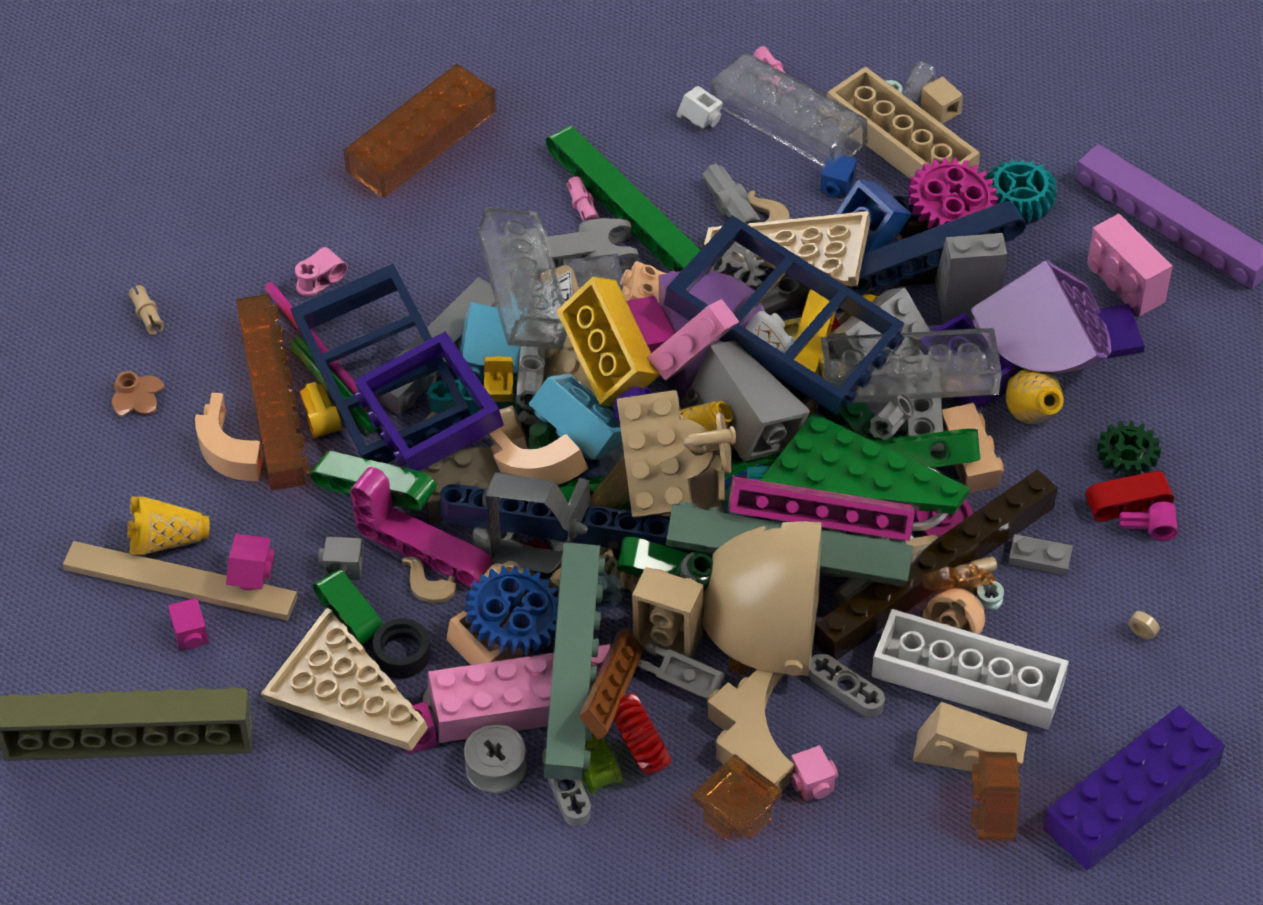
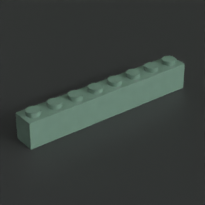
M679 502V505H672L666 546L713 554L724 543L746 531L765 526L767 530L781 528L782 523L787 521L775 519L762 520L756 519L757 516L744 514H727L726 509L719 507H709V510L698 509L694 503ZM828 528V531H821L820 572L905 587L909 576L913 545H907L906 541L901 539L888 538V541L876 539L875 535L858 533V536L846 534L844 530Z
M563 543L544 778L581 781L583 769L589 770L591 751L585 750V741H591L592 732L579 717V714L589 695V685L594 684L597 673V666H591V659L598 656L599 639H594L593 633L594 630L600 629L601 612L595 611L596 602H602L603 585L597 584L598 576L604 575L605 558L599 557L600 546Z

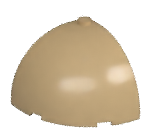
M822 522L782 523L781 528L769 530L765 526L758 527L735 536L712 554L713 565L710 583L703 593L702 625L711 640L724 653L755 669L788 674L790 676H809L819 599Z

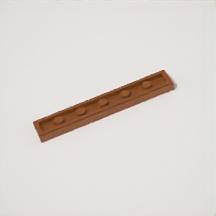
M626 627L617 632L579 714V717L598 740L607 735L617 713L618 704H620L619 699L625 694L644 651V648Z

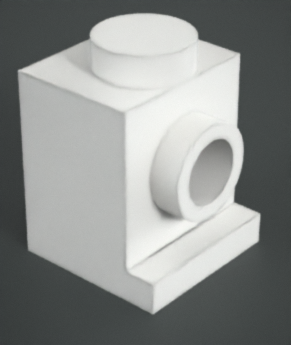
M697 86L684 95L676 116L679 118L685 116L693 124L701 128H705L707 125L714 127L721 118V113L719 112L723 102Z

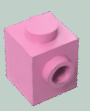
M820 745L791 755V762L794 763V773L790 774L791 782L795 791H800L805 801L814 798L822 799L831 792H834L835 778L838 777L837 768L832 760L828 761Z

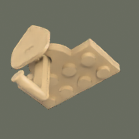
M676 390L617 399L633 518L671 513L673 504L679 505V502L692 503L689 480L701 476L710 467L714 455H721L724 473L731 474L730 442L731 444L736 443V433L733 426H730L729 429L726 428L724 416L721 412L716 413L717 430L708 432L702 425L692 420H681ZM692 452L698 453L700 456H696Z

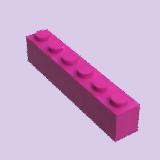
M735 476L732 479L728 502L729 511L732 513L788 522H822V527L907 541H910L915 510L909 504Z

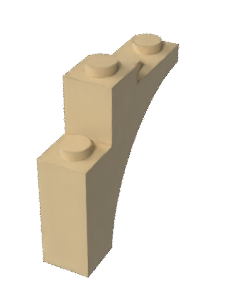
M756 669L750 677H744L739 682L737 688L727 682L720 690L716 689L712 692L707 701L708 719L723 729L715 742L716 759L774 801L791 783L790 774L794 773V763L789 761L775 744L765 716V709L770 694L784 674Z

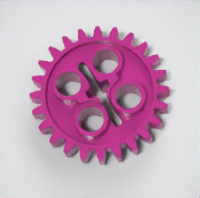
M943 157L941 164L933 159L931 166L924 163L922 170H916L915 176L911 178L908 196H910L908 203L909 205H914L913 214L920 213L919 221L928 220L927 228H931L934 225L940 226L996 205L998 197H995L997 188H992V179L985 180L986 171L977 172L978 165L970 168L968 167V160H965L961 165L958 164L956 157H954L952 163H949L946 157Z

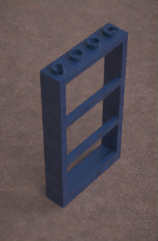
M732 215L668 285L664 305L689 321L705 309L708 304L690 294L689 291L705 276L734 242L769 262L776 269L735 313L739 323L719 340L722 342L734 340L767 371L837 415L844 406L848 408L857 395L856 391L860 387L864 389L873 376L872 372L876 368L880 370L884 366L889 356L887 354L891 350L896 351L904 340V336L901 334L905 323ZM788 274L829 300V303L789 349L783 353L742 327L741 324L781 278ZM840 307L883 334V336L838 388L794 359Z
M391 264L290 309L303 340L360 457L386 464L396 460L393 455L395 449L393 446L387 448L383 439L366 445L349 411L359 406V401L355 395L343 399L327 364L413 326H416L424 342L432 338L395 265ZM398 291L410 314L409 316L321 354L310 329ZM442 356L373 392L377 398L439 370L457 406L398 431L409 449L471 416L469 408Z

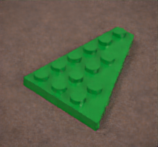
M812 413L760 479V481L909 504L919 507V511H938L939 513L955 514L967 498L970 487L815 413Z

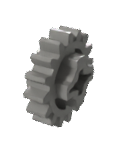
M734 242L720 258L722 259L720 268L718 269L719 259L710 271L734 277L746 283L755 292L753 286L757 287L762 284L758 276L765 274V271L759 269V265L763 264L764 260H757L756 254ZM731 267H743L738 272H726ZM749 271H750V277H749V279H748V281H747L746 276L748 275V273H749Z

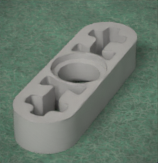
M816 654L811 657L808 677L813 683L865 717H876L883 712L885 695L881 689L827 654ZM824 666L827 667V671H816L817 668L822 669ZM848 680L855 687L846 691L840 689L838 683ZM865 700H876V704L874 702L869 703V705L865 703Z
M546 748L542 753L543 769L545 765ZM547 778L565 822L575 827L585 825L591 817V804L582 782L571 780L575 783L574 788L565 791L561 790L558 784L566 779ZM575 799L577 808L582 810V813L576 814L575 811H572L571 800Z

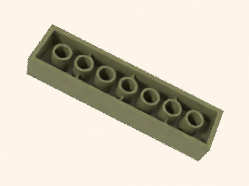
M247 688L166 689L164 691L135 690L133 692L104 691L102 693L72 692L70 694L41 693L39 695L10 694L8 696H0V749L4 761L252 753L254 721Z

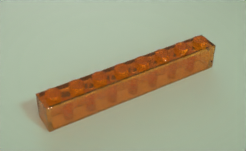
M269 293L236 299L271 491L306 485L304 473L309 472L307 456L300 455V451L305 450L302 433L296 434V428H301L298 411L292 412L291 408L296 406L294 389L288 390L287 385L292 384L289 367H283V363H288L285 346L279 347V342L284 341L281 325H275V321L280 320L277 304L271 305Z

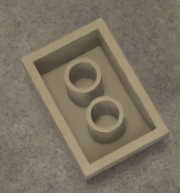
M490 447L458 450L421 471L433 478L437 484L436 490L425 503L429 524L445 521L441 516L440 491L444 486L460 484L485 489L489 488L494 473H500Z

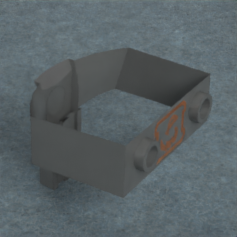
M495 472L489 488H486L484 491L483 506L487 507L489 524L487 549H491L492 562L503 564L513 561L521 568L526 569L528 567L529 570L549 574L558 567L562 560V551L528 545L523 547V544L501 540L497 497L544 503L558 518L563 529L568 530L566 543H571L577 535L585 534L588 531V527L582 524L581 521L590 504L589 480L578 479L569 504L555 481Z

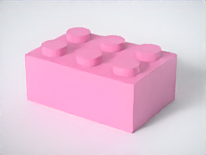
M1120 214L1093 227L1087 260L1090 270L1097 274L1106 283L1107 287L1114 291L1125 304H1129L1130 309L1139 317L1165 303L1173 266Z

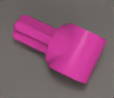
M1157 502L1148 508L1147 513L1121 512L1119 526L1122 529H1147V533L1151 534L1153 539L1169 541L1178 534L1176 508L1169 502Z

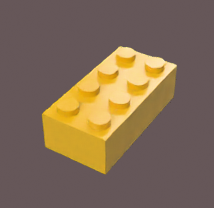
M592 277L557 310L558 316L600 405L614 407V401L618 396L633 386L647 387L660 375L647 358L651 352L616 280Z

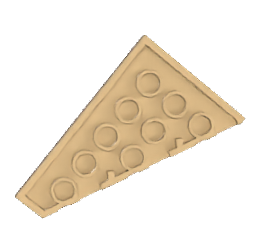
M868 211L748 223L752 228L843 285H858L871 221ZM722 226L708 228L704 246ZM756 256L757 260H764L761 257ZM764 260V263L761 264V266H766V267H770V268L776 269L775 266H773L772 264H770L769 262H767V261H765V260Z
M328 608L325 609L261 693L265 702L412 751L428 729L423 717L413 709L412 704L402 696L396 685L381 671L379 665L369 657L363 646L349 633L347 627L337 619L333 611Z

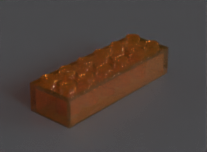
M459 64L454 65L343 149L346 172L379 196L385 198L495 113V89Z

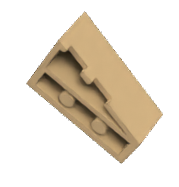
M941 702L918 730L913 761L1011 778L1023 764L1027 732Z

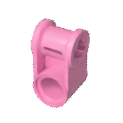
M323 247L296 265L295 275L298 278L296 290L301 296L313 297L331 284L341 280L346 274L348 266L329 248Z

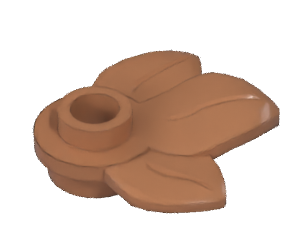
M132 371L122 372L114 382L116 393L111 400L112 407L116 414L121 417L126 416L132 410L141 415L153 414L157 410V400L154 394L163 390L165 385L155 376L139 377Z

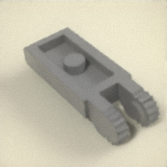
M650 643L646 644L645 650L652 655L664 658L660 668L645 660H639L637 665L640 669L656 675L658 679L708 700L713 691L719 689L725 676L719 670L668 649L667 651Z

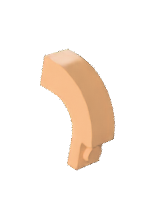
M212 393L210 404H205L204 415H196L195 427L202 456L214 470L227 477L259 482L263 462L260 441L239 440L225 434L222 431L226 415L223 393Z
M500 428L489 433L494 444L490 448L500 473L555 481L559 485L588 470L581 450L567 434L545 447L529 450L515 446Z

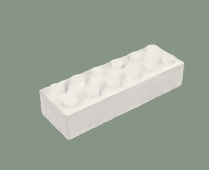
M892 609L873 657L872 677L1049 730L1065 683L1069 661Z

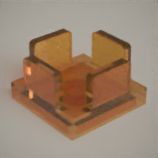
M736 754L693 793V801L704 809V822L726 840L732 836V831L739 837L745 833L747 837L752 839L771 820V808L782 797V789Z

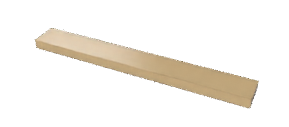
M73 541L63 562V568L66 571L188 599L197 598L198 601L285 621L289 620L298 598L297 591L263 584L262 589L243 590L239 586L226 585L227 575L143 556L130 555L129 553Z

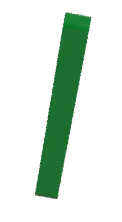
M568 125L546 138V146L552 156L574 177H581L585 188L617 219L630 221L631 233L670 271H682L699 253L700 249L574 127Z

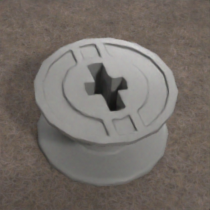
M493 724L483 726L469 736L464 747L465 769L467 778L473 786L483 792L494 794L507 792L518 786L525 777L527 769L526 748L520 734L509 726Z

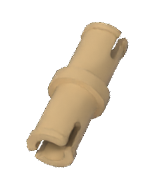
M142 285L136 286L139 292L138 295L134 288H131L129 297L136 307L135 313L137 317L143 321L147 332L151 335H156L157 332L154 325L157 326L159 332H162L164 323L157 313L158 307L153 300H150L145 287Z

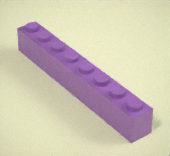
M1099 144L1078 161L1075 180L1083 186L1093 190L1105 200L1117 205L1126 213L1138 218L1147 226L1154 228L1171 241L1183 246L1192 254L1199 256L1216 269L1223 271L1248 288L1253 289L1263 280V245Z

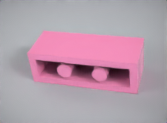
M720 299L703 309L647 358L663 379L667 380L682 371L707 350L710 345L714 344L737 325L739 320L725 302Z

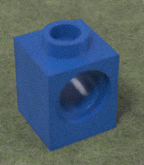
M831 152L821 174L820 191L831 197L839 196L846 198L856 177L857 159Z

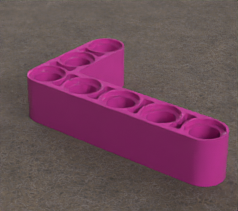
M366 468L351 488L350 493L356 527L368 539L406 557H417L422 560L423 565L448 577L454 576L456 581L472 587L473 582L478 583L480 575H484L489 567L494 564L492 557L484 550L393 508L388 477L378 468Z

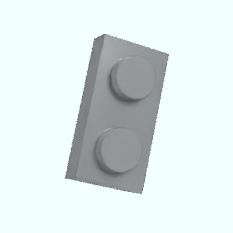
M1014 534L1008 564L1067 576L1073 546Z

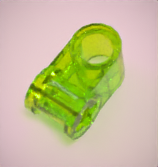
M592 733L591 741H585V749L592 747L597 750L590 752L589 770L583 769L590 791L595 793L598 792V788L614 782L616 784L622 783L623 778L620 767L612 756L605 738L602 737L598 740Z

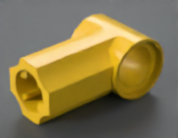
M316 382L306 384L305 388L300 391V396L307 412V420L313 438L341 431L342 426L336 407L331 405L323 384H317Z

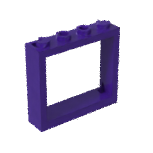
M446 331L354 380L358 392L354 393L359 401L361 408L367 407L370 412L367 415L374 428L380 426L382 429L380 435L387 448L393 446L395 449L393 455L398 465H405L408 469L422 471L504 426L499 408ZM442 356L480 411L409 449L373 392Z

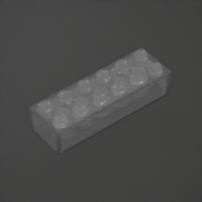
M747 52L743 53L711 79V94L723 102L721 109L825 167L827 162L833 165L843 156L851 157L868 143L867 119Z
M485 207L477 235L507 345L562 349L567 333L557 310L565 301L539 213Z
M994 328L902 333L901 335L904 336V340L896 351L891 350L887 354L889 356L884 366L880 370L876 368L872 372L873 376L864 389L860 387L856 391L857 395L853 402L889 401L900 393L907 395L910 399L999 395L1002 371ZM883 334L821 337L820 364L822 378L839 388L882 338Z

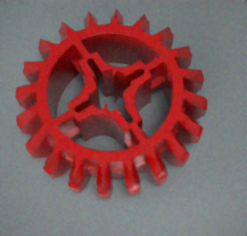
M632 692L623 695L619 699L620 704H618L619 707L614 717L615 724L642 772L648 776L655 772L658 773L665 766L671 764V756L638 696Z

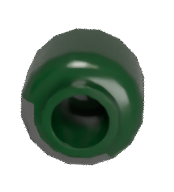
M692 552L686 555L678 566L675 576L684 579L690 578L697 583L703 584L704 593L710 583L713 565L712 557L702 552Z

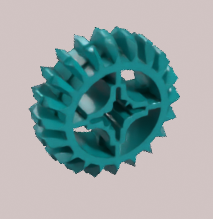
M1012 158L1009 163L1001 161L999 167L993 166L991 172L986 176L985 180H993L992 188H997L995 197H998L997 204L1006 201L1014 203L1028 224L1032 218L1039 221L1042 215L1047 216L1050 209H1053L1057 197L1055 178L1052 177L1051 170H1044L1043 164L1036 166L1034 160L1030 163L1024 162L1023 158L1020 162H1016Z

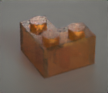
M978 751V763H972L971 767L973 801H978L977 808H971V827H977L978 840L1016 841L1020 797L1017 754L1015 752Z

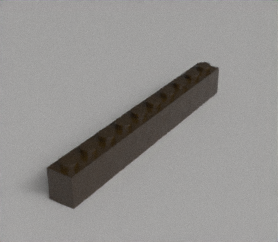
M1038 469L914 554L911 557L909 576L905 587L874 582L815 623L814 644L824 654L831 656L835 660L840 659L884 628L892 609L904 613L964 572L971 561L984 558L1014 537V534H1018L1054 509L1058 487Z

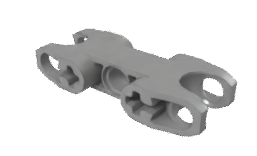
M607 218L593 219L581 223L576 233L548 237L547 231L541 228L526 229L507 235L497 241L498 256L505 259H519L521 261L510 264L503 269L504 283L509 286H516L518 277H510L515 273H523L522 276L544 280L546 273L564 264L573 270L587 268L588 274L593 277L610 276L626 269H631L635 261H638L637 249L630 246L614 245L631 237L630 221ZM617 228H624L621 232H612ZM510 244L517 245L514 248L504 249L505 246ZM631 256V258L626 261L618 260L619 258Z

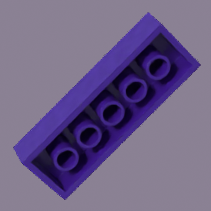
M1179 705L1046 809L1043 829L1088 871L1216 769L1221 763L1225 744Z

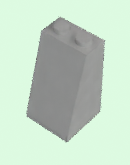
M1003 233L946 237L935 278L943 324L963 313H966L973 320L975 317L971 308L1003 288L1007 261Z
M734 340L723 343L717 342L709 346L692 383L704 403L724 401L731 408L733 419L727 429L730 426H733L735 429L736 443L732 445L743 462L782 453L804 425L810 413L809 409Z

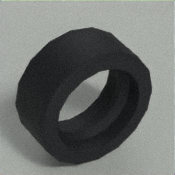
M393 619L384 623L375 632L372 641L375 662L385 674L397 678L412 677L420 673L428 665L431 657L429 633L422 624L412 619ZM396 638H412L419 642L420 649L416 654L403 659L392 658L384 652V647Z

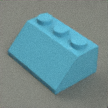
M570 373L548 377L529 402V405L535 410L534 414L540 420L550 422L556 428V433L560 437L567 434L579 447L583 457L589 460L604 458L622 442L621 428L613 415L614 410L609 406L600 405L596 395Z

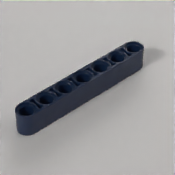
M1006 201L865 253L863 255L858 285L845 286L859 295L866 294L938 267L946 237L1003 233L1004 241L1021 235L1026 229V222L1014 203Z

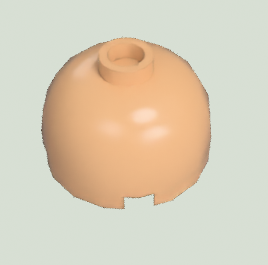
M950 588L937 593L928 602L927 607L923 611L924 619L979 635L982 633L985 624V612L981 602L965 589Z

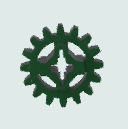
M1131 420L1128 426H1124L1122 421H1118L1117 428L1108 425L1107 432H1101L1096 450L1099 451L1098 460L1104 461L1103 468H1114L1113 475L1118 474L1119 471L1123 472L1124 478L1128 477L1129 473H1133L1134 476L1139 475L1141 471L1149 473L1151 467L1157 466L1158 459L1160 458V439L1153 438V430L1144 431L1145 424L1143 423L1139 427H1135L1134 422Z

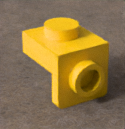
M495 356L484 358V388L494 402H513L512 357Z

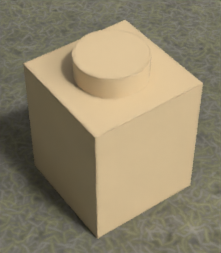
M943 76L933 82H929L922 88L921 107L941 124L961 114L963 94Z

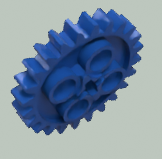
M517 565L513 566L512 572H508L505 566H501L499 574L495 570L490 569L489 576L486 577L481 574L479 582H473L471 591L467 593L464 612L467 613L466 623H471V633L479 632V642L485 639L489 640V649L497 644L499 645V653H503L505 648H510L511 654L514 656L516 650L520 648L524 655L528 654L529 647L538 652L541 643L548 646L550 639L555 638L558 588L549 589L551 580L547 579L541 582L539 580L541 573L538 572L531 576L529 575L528 567L523 573L518 571ZM527 592V594L521 600L520 607L517 606L523 593ZM510 613L511 616L509 618V622L504 628H501L503 624L506 623L508 614Z

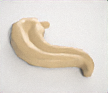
M754 190L748 193L749 204L752 208L769 215L765 222L790 219L789 211L784 204L774 200L755 197L756 192Z
M413 556L402 559L403 566L408 565L411 567V591L420 601L432 604L445 603L455 595L456 583H453L455 580L454 576H450L448 581L443 579L429 581L425 578L422 560Z

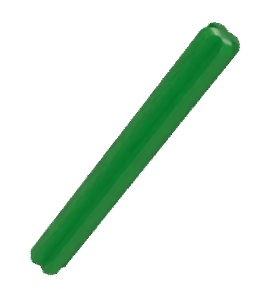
M297 337L291 340L290 348L293 353L328 391L303 338ZM329 368L343 399L352 396L353 394ZM359 405L349 410L355 423L364 434L370 435L377 430L372 425L367 415L368 411L365 408L362 409Z

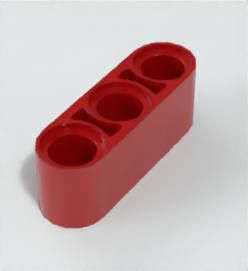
M1160 471L1096 483L1086 489L1084 493L1091 513L1098 522L1119 519L1121 512L1147 513L1148 508L1157 502L1173 504L1175 500L1165 474Z

